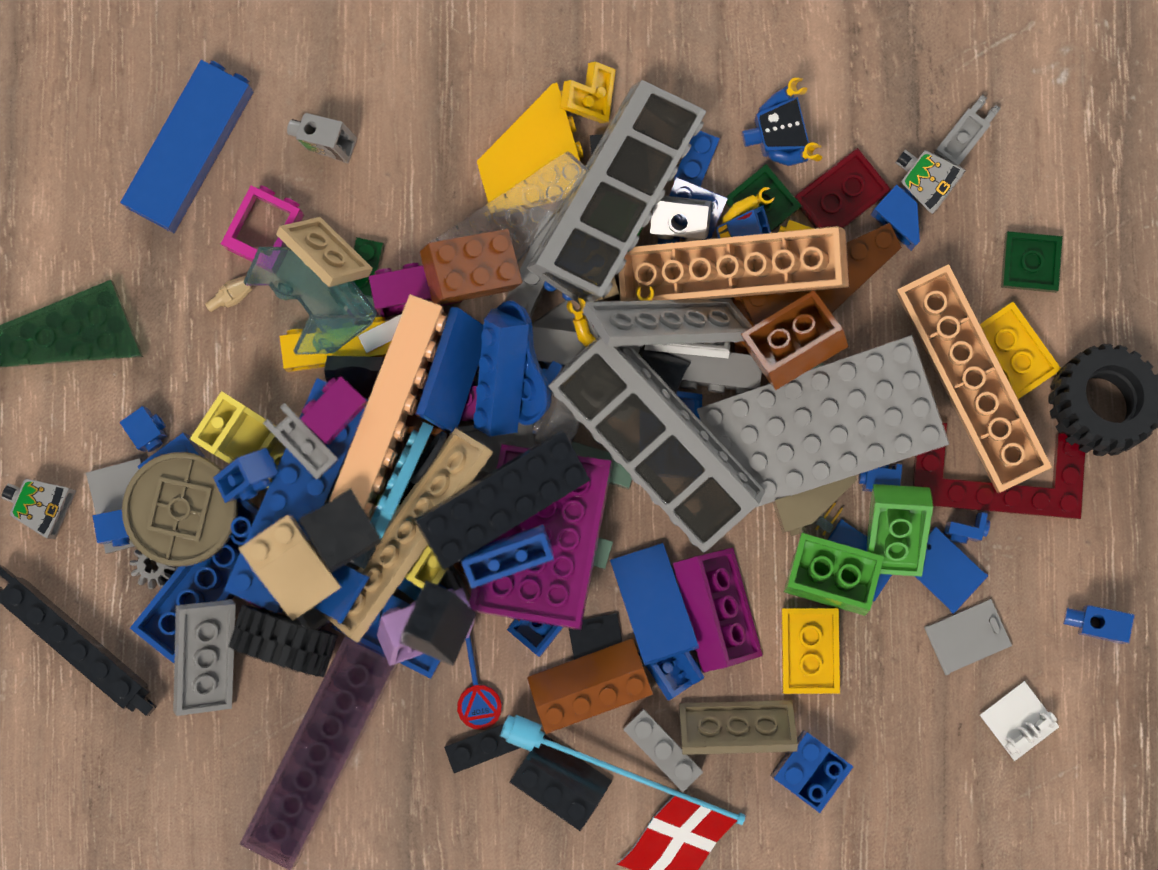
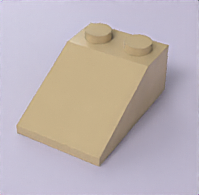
M291 515L285 516L239 548L256 575L292 621L341 588Z

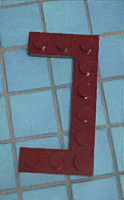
M943 423L945 431H947V423ZM1058 433L1055 439L1052 488L1015 485L997 493L992 483L943 479L945 446L915 456L913 487H929L933 507L1081 519L1085 452L1078 449L1080 445L1077 443L1069 444L1065 440L1068 437L1066 434Z

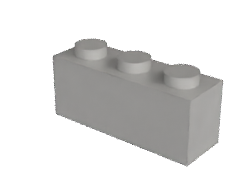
M643 708L622 727L682 792L703 773L701 768L688 755H682L680 746Z

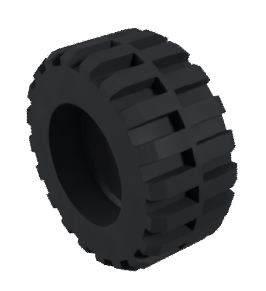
M1101 344L1099 347L1091 346L1082 353H1078L1057 372V377L1053 379L1050 388L1054 391L1048 395V403L1053 404L1054 407L1049 411L1051 419H1057L1058 425L1055 427L1058 432L1061 433L1063 431L1068 436L1065 440L1069 444L1077 443L1080 445L1078 448L1080 451L1088 453L1093 450L1095 456H1104L1107 453L1110 456L1119 455L1123 451H1128L1152 435V431L1158 428V374L1154 375L1151 370L1154 366L1149 361H1142L1140 359L1142 355L1135 350L1129 353L1127 352L1128 348L1122 345H1117L1113 349L1112 344ZM1100 378L1107 380L1121 391L1126 402V416L1123 422L1113 423L1106 421L1092 410L1086 396V386L1089 379Z

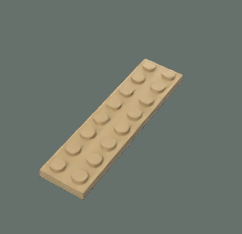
M455 428L428 471L414 485L392 516L382 536V543L375 546L376 549L366 568L363 569L357 566L354 569L363 575L369 576V579L343 623L339 624L337 620L324 613L322 615L349 638L358 643L427 546V542L416 525L414 518L469 486L493 452Z

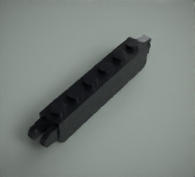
M0 565V576L9 582L4 589L0 586V603L122 709L127 708L133 712L137 708L145 716H150L157 706L147 697L150 693L146 689L148 687L147 683L29 581L16 577L7 568Z

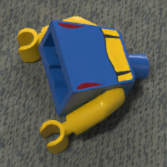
M765 187L758 192L757 196L751 195L734 203L723 216V224L716 228L718 238L771 233L764 206L759 207L760 203L768 205L773 202L774 198L769 201H765L762 198V192L770 188Z

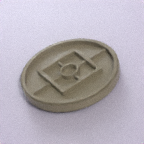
M187 452L164 454L143 465L130 480L122 503L124 527L134 546L149 559L169 566H191L204 562L217 554L232 535L231 523L238 516L237 499L225 503L213 479L222 469L207 458Z

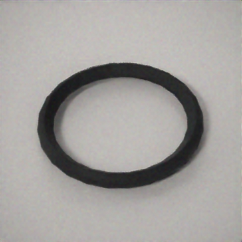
M440 432L433 439L420 458L410 478L412 484H416L421 480L436 459L446 440L445 432Z

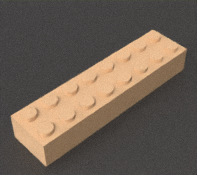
M840 227L637 246L627 252L624 257L626 263L619 272L620 301H640L636 296V289L639 286L642 298L649 296V286L653 289L654 296L651 300L716 299L849 287L845 229Z
M948 264L897 289L896 294L996 492L1000 493L1052 468L950 265Z
M409 295L330 498V501L351 488L370 521L377 508L374 505L377 495L382 496L388 480L384 478L387 469H392L396 462L398 453L395 452L398 441L403 442L406 436L408 426L405 425L408 415L413 416L418 404V400L415 399L419 388L423 389L428 378L426 368L429 362L433 363L438 348L436 342L438 337L442 336L447 321V316L442 306L413 295Z

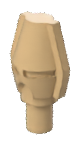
M246 276L230 280L221 286L218 293L215 294L216 297L207 301L205 305L210 312L220 306H226L227 308L234 306L252 291V285Z

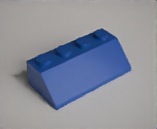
M492 308L484 319V328L481 335L482 348L479 360V379L476 388V409L473 417L474 428L489 437L518 432L529 324L497 308Z

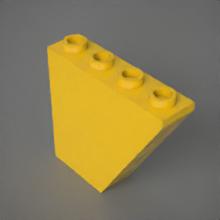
M558 83L551 84L477 160L493 219L567 199L584 169L580 162V158L584 157L580 141L574 142L572 135L573 132H576L573 117H567L566 110L560 108L563 90H559Z

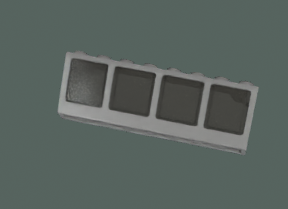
M641 80L633 85L528 264L527 269L577 303H579L578 298H582L586 303L606 297L613 286V283H611L612 278L623 269L626 263L625 255L628 250L631 251L639 240L637 235L639 230L650 221L652 207L663 198L665 184L676 175L678 171L676 165L679 159L684 158L691 148L689 142L692 136H696L703 127L704 122L701 120L706 111L646 81Z
M599 336L568 362L548 386L554 396L572 411L574 418L587 427L593 438L611 453L614 461L621 464L629 472L632 480L643 487L651 500L669 515L671 522L679 526L688 536L690 542L698 546L703 553L760 503L765 490L631 345L606 346Z

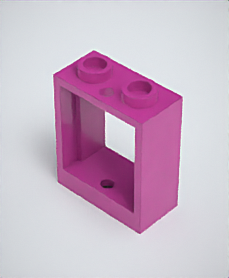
M250 185L221 245L226 250L275 273L288 248L279 237L269 255L237 240L236 237L257 198L289 213L290 215L284 225L301 221L304 214L299 209L300 204L292 199L285 197L284 200L274 197L275 192L265 186L260 185L258 189Z

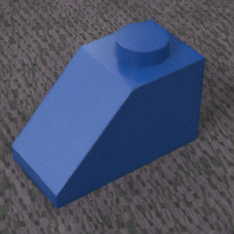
M896 185L870 215L883 226L890 223L897 239L912 251L920 242L918 204L914 200V195L907 188H900Z

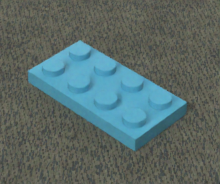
M425 422L422 423L419 432L412 431L371 519V523L381 539L433 429V426Z

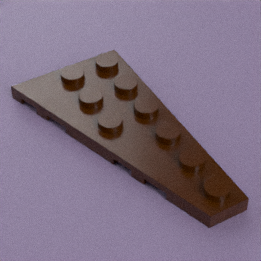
M888 223L846 243L849 287L814 290L831 313L837 310L902 248L891 224ZM813 290L739 297L753 326Z

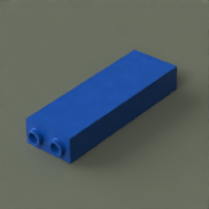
M200 60L120 201L128 210L174 234L254 93L248 84V79L237 73L232 76L224 72L225 68L212 60L210 63Z

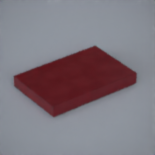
M856 148L794 197L802 205L800 210L815 229L830 227L844 229L891 191V188L862 152Z

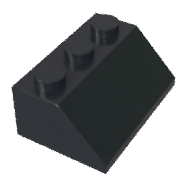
M544 734L543 738L557 743L556 741H554L553 739ZM541 743L539 748L534 747L528 753L509 783L581 831L597 808L612 780L582 759Z

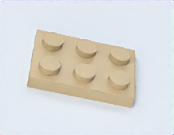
M321 217L279 226L276 235L328 287L369 277L373 268Z

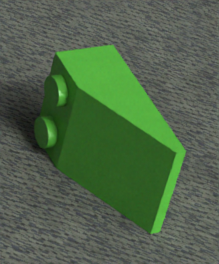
M873 484L866 551L884 556L880 574L922 577L933 511L929 487Z

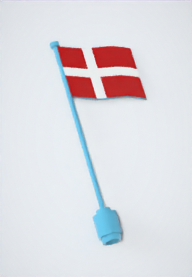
M508 715L504 722L500 736L506 738L508 743L528 751H532L534 747L539 748L542 743L674 795L652 818L635 846L623 859L616 863L619 866L629 870H699L719 839L735 823L743 825L746 815L743 813L737 815L543 738L545 732L541 731V724L518 715H515V717Z

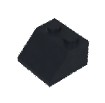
M426 581L402 631L400 643L454 666L477 613L454 592Z

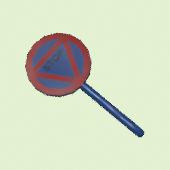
M469 635V638L465 640L473 686L467 688L461 694L457 703V712L466 726L483 730L491 727L498 721L502 712V702L494 689L486 685H479L471 636Z

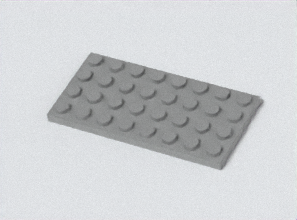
M912 335L811 369L776 391L771 384H767L697 409L700 420L765 490L760 503L756 507L950 444ZM726 492L730 507L733 510L738 504Z

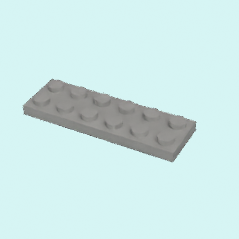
M731 299L586 302L583 313L606 346L611 347L743 341L741 333L752 327Z

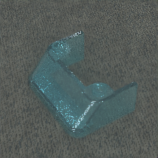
M259 247L244 279L246 286L269 285L275 292V295L282 300L298 299L310 315L293 350L296 355L334 353L372 325L377 315L375 308L354 281L328 287L288 247Z

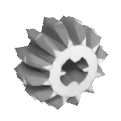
M137 549L134 551V554L139 558L138 561L130 560V565L137 566V569L133 570L131 575H141L137 583L144 585L147 582L149 589H154L156 584L162 588L166 583L165 578L169 580L173 575L170 573V570H177L179 567L157 562L158 570H151L153 567L150 564L151 559Z

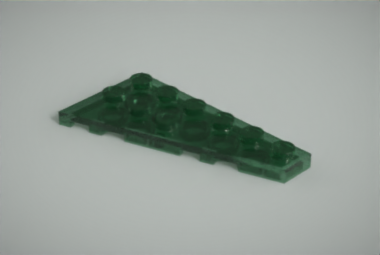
M112 280L0 325V368L143 357Z

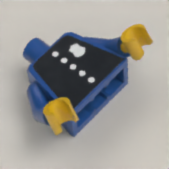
M792 78L788 86L774 93L759 108L754 119L756 128L742 131L745 147L760 144L763 157H769L772 161L786 166L804 163L808 159L813 161H820L822 159V156L819 154L813 155V151L822 146L814 142L809 143L798 97L794 98V94L803 95L807 92L806 87L799 90L796 88L797 83L802 81L803 78Z

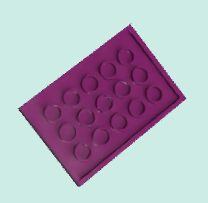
M502 444L497 468L530 448ZM578 456L590 479L589 482L491 541L494 542L544 524L553 548L554 560L472 588L469 605L474 612L581 630L612 471V461Z

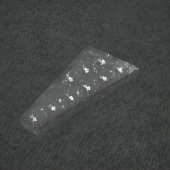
M566 152L429 243L509 229L518 264L590 170L570 152Z

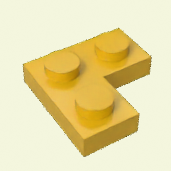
M596 61L588 63L585 85L573 80L564 81L560 108L601 124L609 122L616 69Z

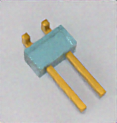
M835 502L825 516H820L815 523L817 525L816 531L819 527L824 530L823 536L826 532L829 534L834 528L833 522L843 510L841 507L831 522L827 521L825 518L836 505Z

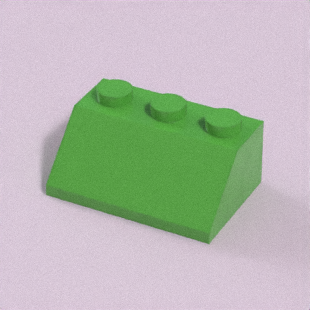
M801 533L789 569L784 593L865 616L871 610L884 556Z

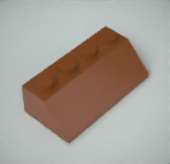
M633 638L527 677L545 734L653 695Z

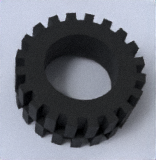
M242 605L228 647L239 653L275 664L279 667L316 677H325L338 636L322 628L314 630L304 627L299 621H292L291 618Z

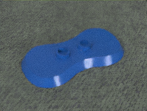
M506 301L499 305L497 309L529 324L519 423L531 425L537 422L550 408L551 389L548 387L549 382L536 357L532 321L527 310L514 301Z

